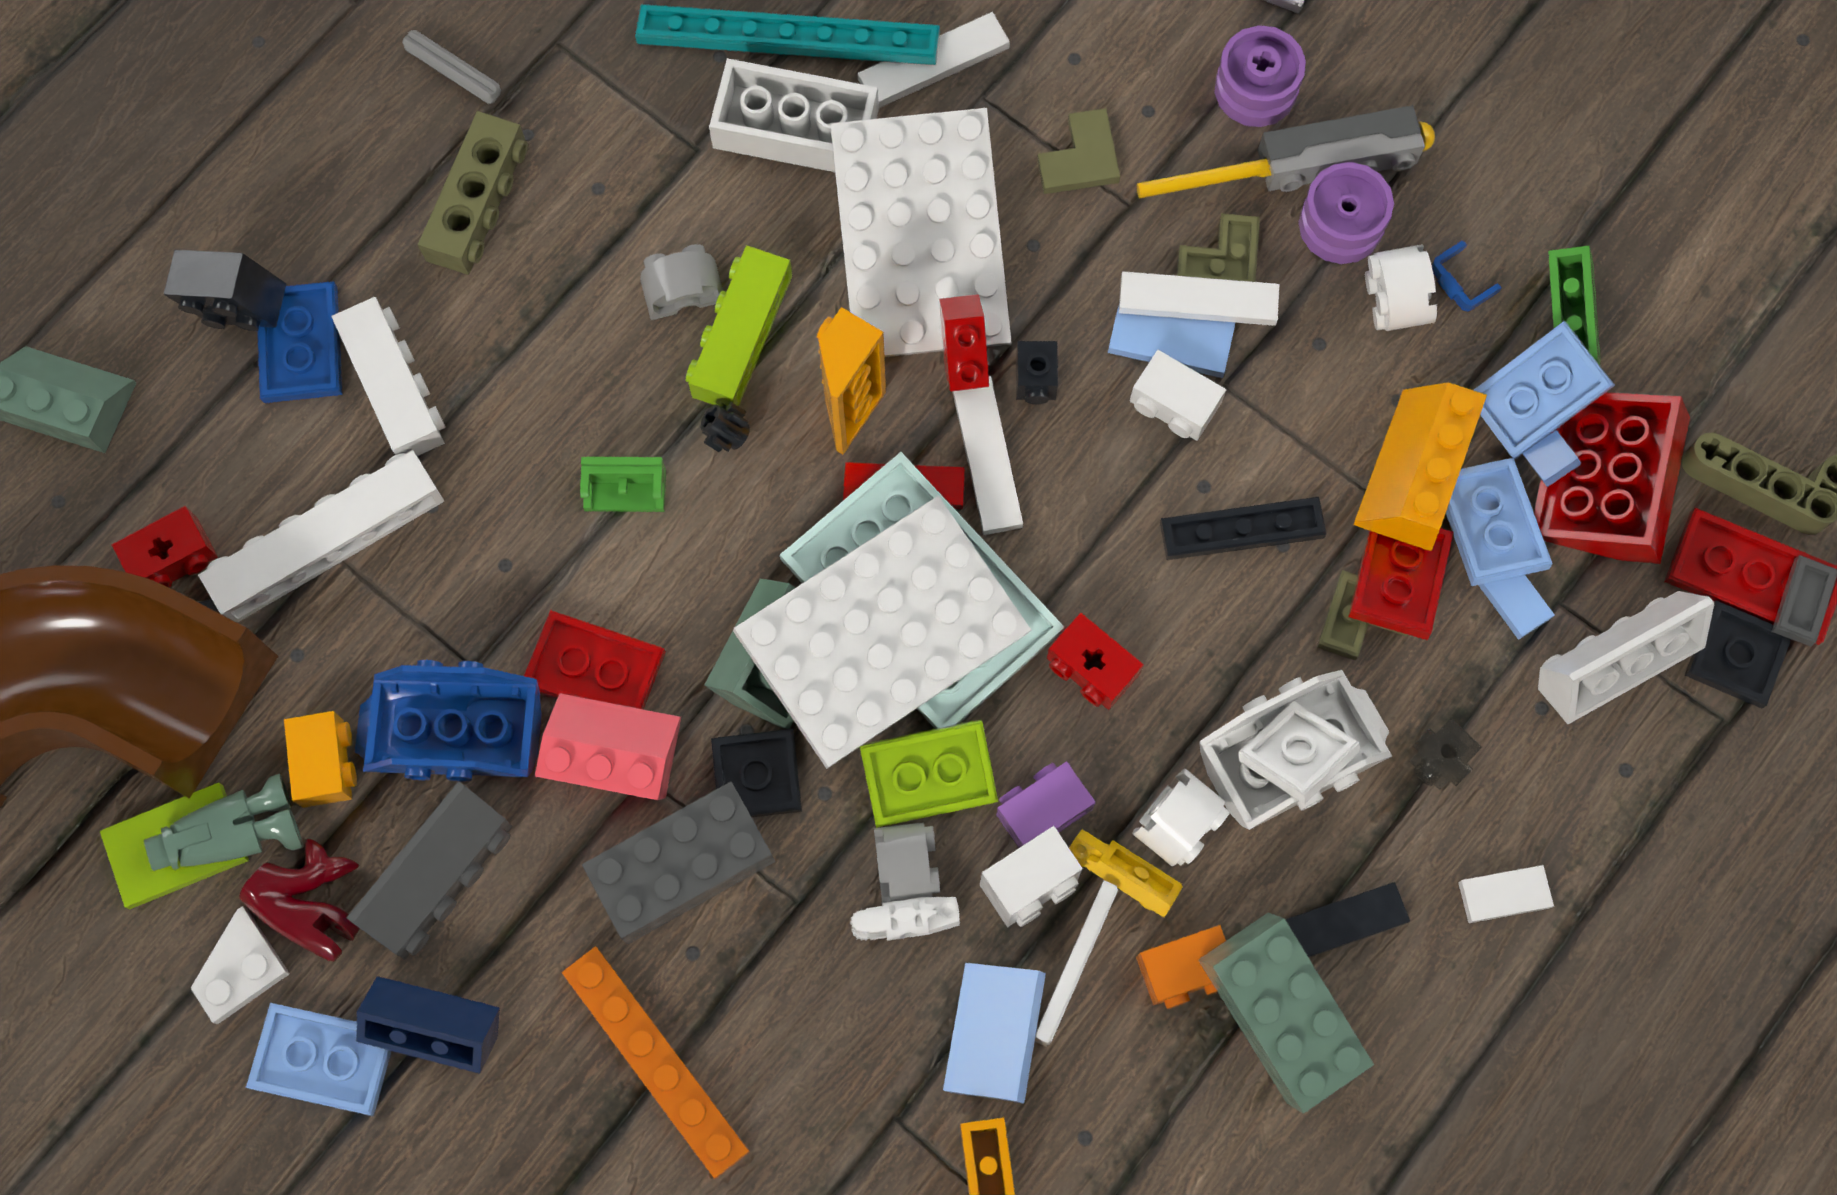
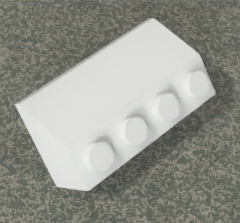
M1677 591L1665 599L1663 597L1657 598L1638 614L1632 617H1622L1602 634L1588 636L1573 650L1562 656L1560 654L1554 655L1546 660L1542 667H1540L1538 690L1564 721L1570 724L1704 649L1715 602L1708 596Z

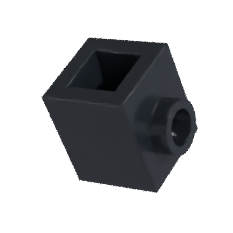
M1018 341L1016 352V400H1025L1029 404H1044L1049 400H1056L1058 388L1057 341Z

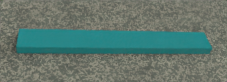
M641 4L635 38L637 44L936 65L940 25Z

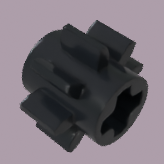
M730 402L728 406L724 403H721L720 406L717 404L712 405L705 412L700 423L702 433L707 436L704 444L717 452H720L722 449L728 452L730 448L733 450L740 448L750 432L748 421L744 419L746 411L733 402Z

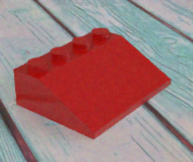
M1605 392L1556 429L1579 458L1581 465L1548 487L1542 480L1540 481L1534 515L1545 542L1621 561L1661 564L1690 420L1681 396Z

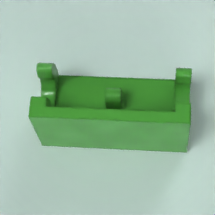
M581 457L580 496L583 498L584 511L665 512L666 468L662 457Z

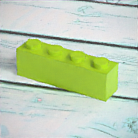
M746 245L741 258L735 257L729 272V279L732 280L727 292L722 290L716 301L715 313H717L713 326L707 325L702 334L700 347L703 349L698 360L693 359L687 370L686 382H689L692 398L712 405L717 404L720 406L721 403H724L728 406L730 402L737 406L740 405L791 281L792 269L789 259Z

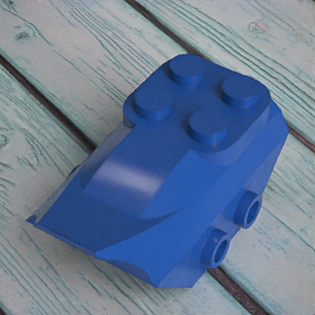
M419 660L417 661V666L402 665L374 674L372 695L360 705L355 753L364 759L363 772L405 773V778L413 780H430L431 774H446V779L460 782L472 781V775L528 777L533 771L538 756L542 717L540 690L537 679L483 668L484 665L482 663L474 661L458 662V667H446L438 661Z

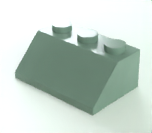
M25 346L0 362V420L106 453L136 382L123 376Z
M760 578L735 627L789 593L795 587L790 583ZM732 631L704 686L731 704L783 729H790L794 720Z

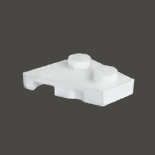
M242 906L236 910L191 986V990L211 1021L219 1024L290 973L248 909Z

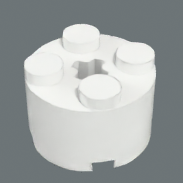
M1423 245L1382 251L1368 256L1369 271L1365 272V281L1368 294H1376L1377 307H1373V320L1376 330L1385 329V331L1435 323L1437 304L1429 306L1431 294L1436 292L1430 258L1427 251H1423Z
M1183 769L1176 776L1179 780L1176 786L1172 789L1167 785L1144 813L1139 822L1145 828L1138 827L1132 832L1135 837L1171 866L1177 863L1181 866L1184 862L1190 864L1204 847V844L1199 841L1202 836L1210 829L1213 831L1217 830L1230 813L1224 807L1225 801L1186 769Z

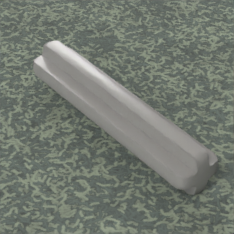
M411 30L404 37L403 45L406 51L486 103L492 104L500 96L501 89L497 82L416 30Z

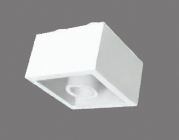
M1052 826L983 871L980 887L1007 928L1017 922L1019 927H1022L1041 914L1042 905L1050 899L1057 904L1076 891L1075 887L1079 885L1077 881L1083 868L1056 828Z

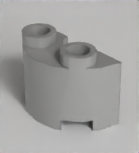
M690 245L679 253L667 256L664 254H653L644 260L645 268L641 272L640 281L650 320L675 315L680 309L687 306L703 308L715 305L720 292L723 290L716 261L711 254L705 252L703 245Z
M924 823L874 828L882 903L932 897V893H940L938 867L929 868L928 852L936 851L933 826L924 827Z

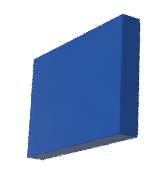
M334 281L286 286L276 328L259 327L260 399L263 403L343 395L340 334L331 317L339 313L338 287Z

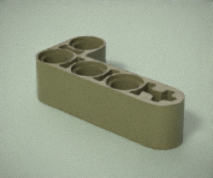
M1705 433L1699 436L1682 456V467L1692 478L1801 533L1808 535L1818 534L1837 520V484L1830 481L1827 473H1831L1837 479V455L1826 459L1806 478L1720 434ZM1736 469L1743 470L1748 475L1749 481L1739 477ZM1774 487L1782 490L1786 499L1777 496L1774 492ZM1811 506L1817 507L1821 511L1823 518L1816 516Z

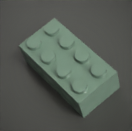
M1267 913L1198 959L1285 1102L1304 1114L1374 1065L1284 918Z

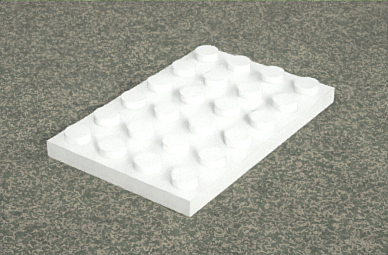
M987 108L830 123L849 308L852 314L884 332V356L890 357L943 351L939 299L979 294L984 312L986 346L1011 344Z
M939 496L733 629V632L826 769L1031 631L1029 625Z

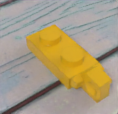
M1081 829L1069 847L1081 867H1086L1089 871L1103 878V880L1116 885L1118 889L1139 901L1144 908L1154 911L1162 917L1166 916L1183 888L1180 882L1114 840L1110 844L1103 843Z

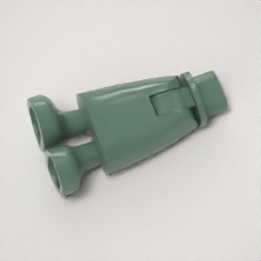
M281 774L270 776L262 790L257 794L247 798L244 790L238 791L182 817L169 827H162V834L144 839L152 870L156 871L168 866H172L176 870L180 868V865L181 867L210 864L262 853L261 841L268 839H277L287 849L292 851L303 848L302 838L294 815L290 810L292 808ZM264 812H278L266 819L255 822L254 815L261 814Z

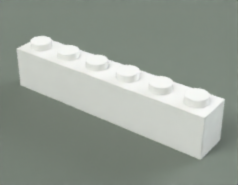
M412 450L407 454L400 453L391 457L385 463V466L378 471L355 478L350 483V487L340 493L322 497L315 503L314 508L302 515H293L286 518L279 524L278 529L266 536H256L244 544L243 549L235 554L212 561L207 566V570L198 574L220 614L238 623L443 503L444 499L415 452Z

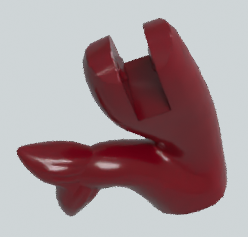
M307 838L305 840V866L303 868L289 869L266 862L252 874L240 892L239 898L269 927L292 942L328 961L335 962L343 953L341 948L324 934L328 928L349 941H353L360 930L358 926L347 919L349 914L337 906L325 902L304 901L292 898L293 895L316 889L324 882L337 880L359 867L358 863L345 857H328L323 846L313 839Z

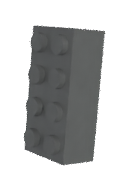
M731 781L588 860L582 866L620 938L625 943L630 944L773 864L775 860Z

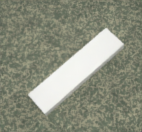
M991 12L940 35L936 65L883 61L859 72L858 81L863 85L878 87V104L880 108L1009 49L1010 41L995 15Z
M1122 271L1119 313L1276 326L1278 321L1279 284Z
M989 376V387L953 391L983 535L1023 528V520L991 376Z
M1104 880L1036 1031L1035 1042L1043 1046L1050 1045L1118 892L1116 885Z

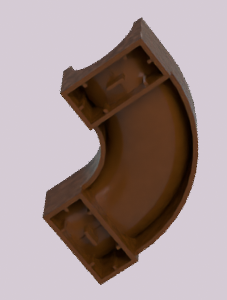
M68 565L26 568L0 574V786L17 768L40 754L60 748L84 747L109 754L190 799L272 668L278 655L243 625L171 588L144 577L113 569ZM0 793V808H1V806L3 805L4 801H5L6 798H7V796H5V795H3V794H1V793Z

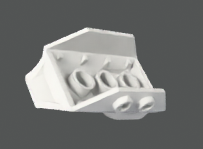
M1342 670L1316 676L1304 683L1300 677L1278 689L1281 693L1280 695L1268 701L1265 695L1250 701L1242 707L1245 711L1244 713L1199 741L1200 753L1207 774L1219 796L1225 801V807L1241 826L1250 830L1296 805L1299 806L1301 811L1308 809L1324 799L1321 795L1322 792L1333 786L1337 792L1345 790L1359 781L1357 774L1392 757L1385 744L1389 734L1388 728L1366 691L1351 686ZM1293 701L1360 742V752L1306 804H1303L1241 763L1238 754L1247 743Z

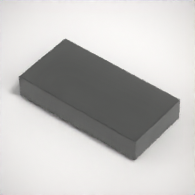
M1801 555L1795 558L1771 632L1808 646L1814 645L1817 642L1837 578V569Z

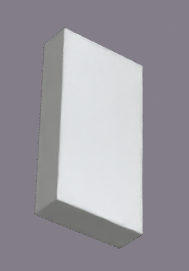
M1543 865L1470 878L1458 882L1468 923L1554 907Z

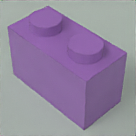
M1067 761L1059 767H1056L1054 763L1047 765L1034 775L1035 783L1024 790L1017 786L999 799L1002 805L997 808L996 815L1019 848L1052 826L1056 828L1058 833L1093 810L1096 802Z

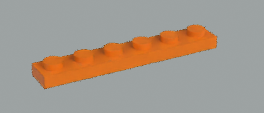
M596 946L561 972L714 1179L720 1177L750 1153L749 1149Z

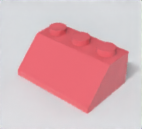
M559 694L542 736L535 777L653 800L664 799L667 794L681 717Z

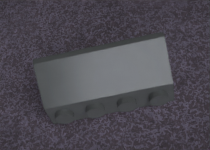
M458 781L352 910L347 919L397 956L406 959L409 954L416 955L429 939L427 932L437 920L440 922L445 920L457 904V901L454 899L464 886L469 888L479 879L484 870L481 865L491 853L497 854L505 847L511 837V834L508 832L513 826Z

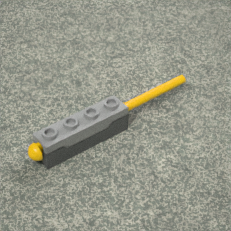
M1413 105L1263 132L1258 147L1260 160L1137 183V193L1139 198H1145L1255 176L1266 177L1265 181L1268 191L1280 189L1283 192H1289L1300 188L1302 185L1311 184L1321 171L1333 164L1346 162L1366 165L1376 172L1392 168L1394 171H1403L1417 164L1422 152L1428 150L1433 145L1435 132L1428 123L1418 122Z

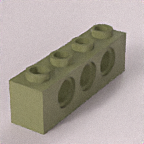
M479 111L476 112L418 243V247L427 262L467 275L470 274L473 264L480 262L484 253L485 244L483 241L488 230L494 229L498 221L499 204L503 196L507 197L513 186V172L517 163H522L527 154L528 142L525 140L520 124ZM489 158H498V160L492 164H484V162ZM475 191H484L482 195L476 198L469 197ZM461 224H470L463 231H454Z

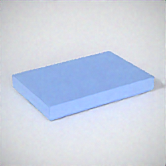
M1118 305L1108 353L1150 362L1156 351L1160 350L1197 373L1223 378L1235 322L1119 313Z
M1563 321L1480 384L1474 391L1487 395L1480 415L1511 457L1517 459L1523 452L1548 436L1615 385L1567 322Z
M1514 458L1461 469L1446 515L1471 586L1549 570L1553 563Z
M965 963L943 1091L1018 1103L1025 1102L1046 973L1039 970Z
M270 1003L246 1088L374 1116L391 1051L356 1042V1021Z

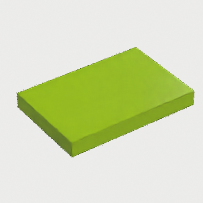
M982 720L865 743L860 746L876 828L998 802Z
M216 783L194 792L190 799L184 796L100 830L125 908L133 909L249 861L248 856L196 866L181 867L180 865V868L176 870L172 866L153 871L151 868L144 839L162 834V827H169L182 817L226 797L227 795L222 784Z

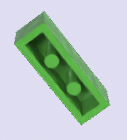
M1590 246L1550 250L1548 252L1553 327H1557L1563 321L1567 322L1601 366L1594 262Z

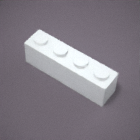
M373 297L332 315L331 317L394 454H407L413 450L416 456H419L445 444L439 432L446 428L436 406L429 409L424 397L430 395V392L421 373L413 375L408 365L415 360L405 339L398 342L393 331L400 327L390 307L382 309L376 297Z

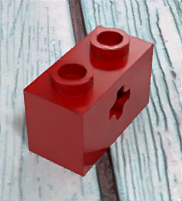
M979 294L939 299L944 363L949 390L959 391L989 387L985 318Z
M186 506L111 544L126 573L150 579L168 588L172 586L173 581L186 574L193 575L207 568L209 562L218 558L199 519Z
M1081 612L1049 647L1047 659L1050 661L1049 667L1057 676L1065 681L1071 678L1082 688L1080 693L1087 701L1096 707L1102 704L1108 710L1113 707L1139 677L1144 666L1142 662ZM1094 659H1097L1100 662L1098 668L1093 667L1090 671L1085 668L1086 661L1092 662Z

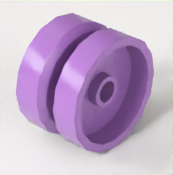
M1254 26L1243 29L1231 37L1222 52L1216 76L1214 92L1219 107L1229 118L1246 126L1263 127L1275 124L1289 114L1296 102L1305 74L1306 60L1301 46L1290 34L1276 27Z
M1353 162L1333 164L1321 171L1311 183L1301 209L1298 224L1302 240L1311 252L1325 261L1346 264L1358 262L1367 257L1380 243L1392 216L1394 200L1390 186L1382 175L1366 165Z

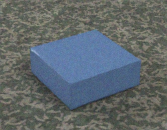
M1557 430L1523 452L1525 459L1547 487L1581 465L1579 458Z

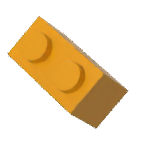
M334 711L284 719L292 801L302 808L352 800L351 787L357 785V776L353 762H348L347 747L352 746V732L349 723L344 722Z
M997 1118L961 1123L960 1132L969 1195H1015L1005 1119Z

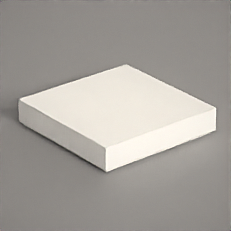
M1293 701L1247 743L1238 754L1241 763L1303 804H1306L1360 752V742Z

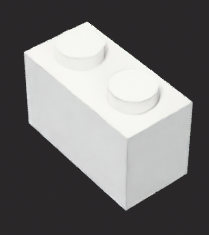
M1157 350L1134 385L1130 402L1144 416L1149 418L1157 417L1166 422L1170 430L1183 438L1191 437L1198 441L1220 407L1226 389Z

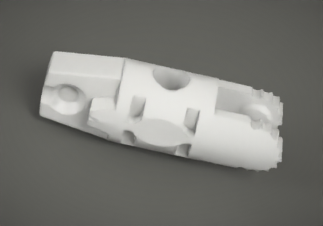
M920 897L882 903V906L866 908V910L861 909L853 913L852 921H850L853 935L857 939H861V941L887 938V941L917 937L960 925L956 897Z

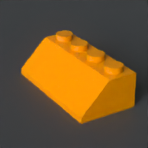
M841 307L834 318L829 316L824 320L818 330L817 338L825 402L836 451L844 455L885 395L886 380L884 332Z
M1449 382L1404 389L1353 525L1432 551L1487 395Z

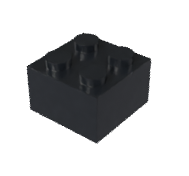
M174 250L163 295L178 303V308L181 311L195 314L202 318L201 323L208 327L225 329L226 325H236L244 330L258 331L259 327L276 328L287 283L243 253Z

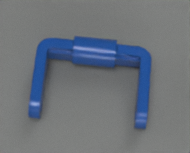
M1463 240L1437 256L1431 266L1433 274L1438 279L1437 283L1451 300L1454 299L1462 310L1471 311L1496 295L1502 287L1497 283L1472 300L1467 297L1463 292L1464 289L1442 265L1467 247Z

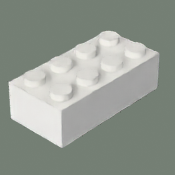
M727 58L709 125L713 148L835 172L830 123L877 119L879 111L878 87Z

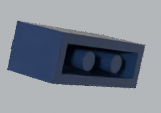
M377 976L357 1010L356 1042L480 1074L498 1038L500 1007Z

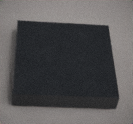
M1715 601L1706 646L1692 655L1684 676L1759 708H1764L1768 704L1791 639L1771 632L1773 624Z
M793 729L711 738L716 789L732 781L751 818L802 812Z

